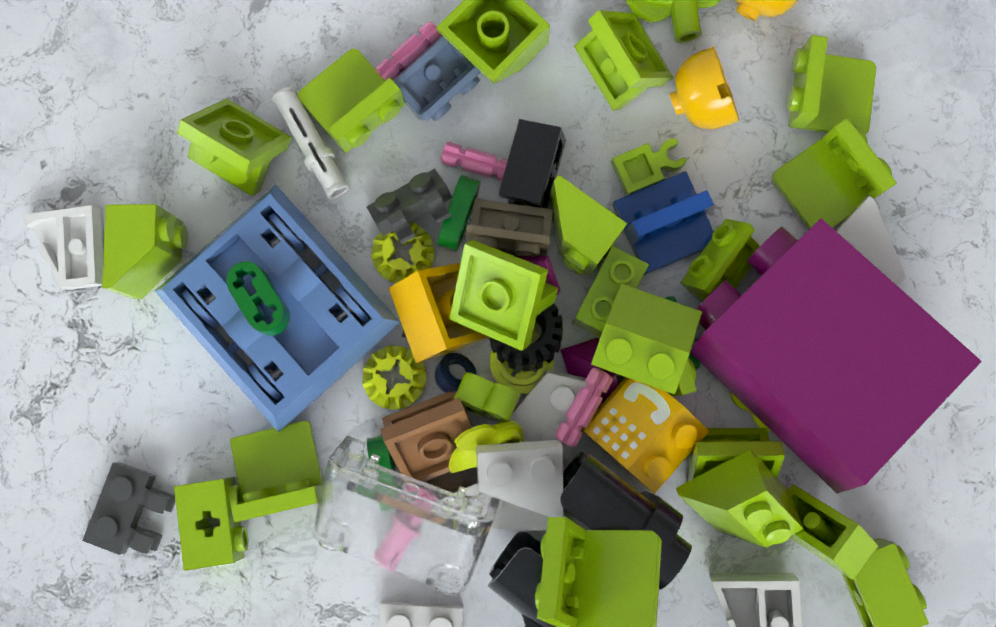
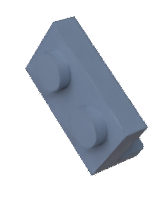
M441 36L395 77L393 81L400 88L404 103L419 120L428 121L432 118L433 121H436L450 110L452 106L449 101L459 92L462 95L468 93L480 82L477 75L481 71L448 40Z

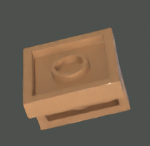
M456 392L441 394L382 418L384 428L380 430L384 443L408 488L450 472V457L457 448L454 441L461 433L472 428L461 399L454 400Z

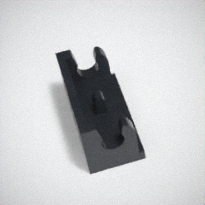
M519 119L499 190L500 197L509 199L508 203L548 209L553 182L556 179L566 143L561 127Z

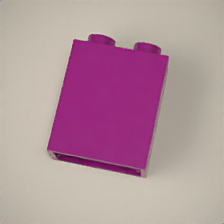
M822 218L799 240L781 226L748 259L747 263L761 277L743 295L729 282L724 281L698 306L696 310L702 311L699 324L706 331L690 351L709 372L836 494L866 485L982 362Z

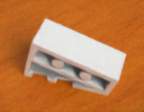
M794 573L709 574L729 627H803L800 581Z

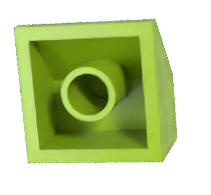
M463 0L436 29L495 84L521 71L549 43L550 24L524 0Z
M558 175L553 182L550 197L558 254L563 257L561 263L576 275L581 276L584 272L591 277L611 247L616 243L627 223L565 178Z
M157 204L105 205L102 288L132 299H143L182 261V250L186 249L188 244V232L186 226L183 225V221Z
M621 284L591 365L675 395L691 351L702 311Z
M751 449L676 487L677 495L713 528L724 534L767 548L773 544H781L787 541L791 535L804 530L787 487Z

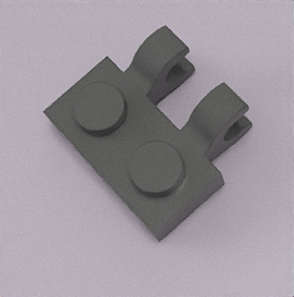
M434 168L429 172L414 176L408 184L399 189L380 195L374 203L367 206V209L382 236L394 231L400 243L403 244L416 237L408 222L429 211L436 224L451 217L444 202L451 199L452 195L446 183Z
M114 462L111 465L82 541L118 555L127 553L129 547L148 554L149 550L157 551L163 535L141 528L137 524L144 507L160 514H164V511L172 512L176 502L175 495L152 488L156 475L120 462Z

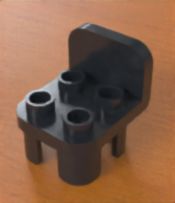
M579 452L563 471V492L560 496L561 505L591 530L653 531L660 536L662 545L659 590L665 588L680 572L692 550V545L677 534L683 521V515L659 496L648 491L639 493L589 453ZM519 531L513 536L490 569L489 575L493 579L489 582L488 587L522 613L525 627H555L537 619L538 610L535 604V592L542 577L543 558L541 555V542L530 533Z

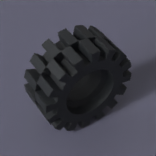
M552 304L537 315L535 322L539 324L542 330L541 336L523 351L489 337L493 353H497V359L502 364L506 360L508 368L515 370L516 366L520 365L522 366V371H529V366L535 365L536 370L543 368L545 360L550 363L554 359V353H558L560 350L563 334L562 316H558V308L555 304Z

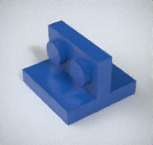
M686 171L620 198L612 204L617 216L627 223L624 232L635 257L649 264L644 275L703 251L712 239L714 231L706 213L714 203L708 190L696 194Z

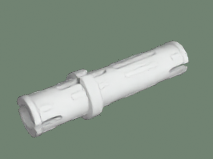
M293 87L279 90L272 100L277 105L306 158L304 161L308 171L314 172L329 200L342 196L349 190L350 186L344 180L334 161L336 158L332 148L326 147L312 119L299 100L296 90ZM295 116L298 117V119H299L300 123L302 124V126H303L305 132L307 133V137H306L305 133L303 132V130H302V128H301L300 124L298 123V121H297V119H296ZM314 150H316L318 156H319L320 159L322 160L324 166H325L326 169H327V172L325 171V169H324V167H323L321 161L318 159V157H317V155H316V153H315Z

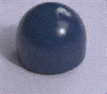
M449 353L437 364L434 375L435 381L443 392H456L461 382L460 379L455 378L449 370L450 365L458 364L464 368L465 372L477 375L474 364L466 356L459 353Z

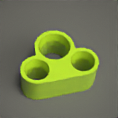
M465 372L454 400L460 398L467 410L482 417L510 422L521 394L507 386L493 383L478 375Z

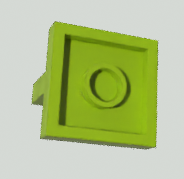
M598 10L587 20L593 30L574 45L613 111L621 110L649 87H663L674 78L634 13Z
M227 98L180 119L177 134L191 142L187 158L251 196L261 191L271 159L288 150L292 138Z
M471 240L464 244L449 319L523 351L530 345L537 315L555 302L558 287L545 283L548 269L478 241Z
M707 428L709 432L700 442H696L695 448L687 456L689 468L688 482L749 449L778 477L785 453L782 441H770L767 428Z

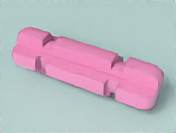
M426 22L418 30L419 34L417 36L413 34L391 53L392 58L390 60L386 58L376 67L378 74L385 81L389 78L393 80L401 71L407 68L442 36L437 31V26L432 22Z
M451 142L445 144L441 155L443 164L455 168L457 165H460L462 170L492 178L494 175L497 176V180L502 181L508 159L503 158L501 161L497 160L496 155L469 147L463 150L461 148L462 145Z
M598 368L591 369L585 380L587 383L586 387H581L565 415L568 417L565 423L561 422L555 433V437L570 447L577 446L583 435L580 432L582 427L587 428L603 399L600 397L602 392L606 393L613 382V378L608 373Z

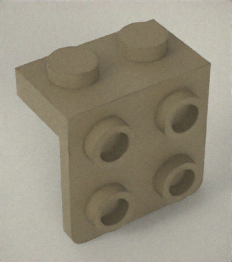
M474 198L471 224L466 226V241L475 240L505 253L514 254V256H547L553 210Z

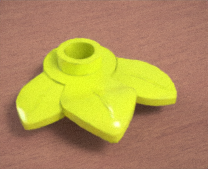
M510 421L499 422L493 426L483 424L467 429L454 441L457 448L450 457L449 470L453 474L477 467L476 445L524 442L521 426L517 422Z

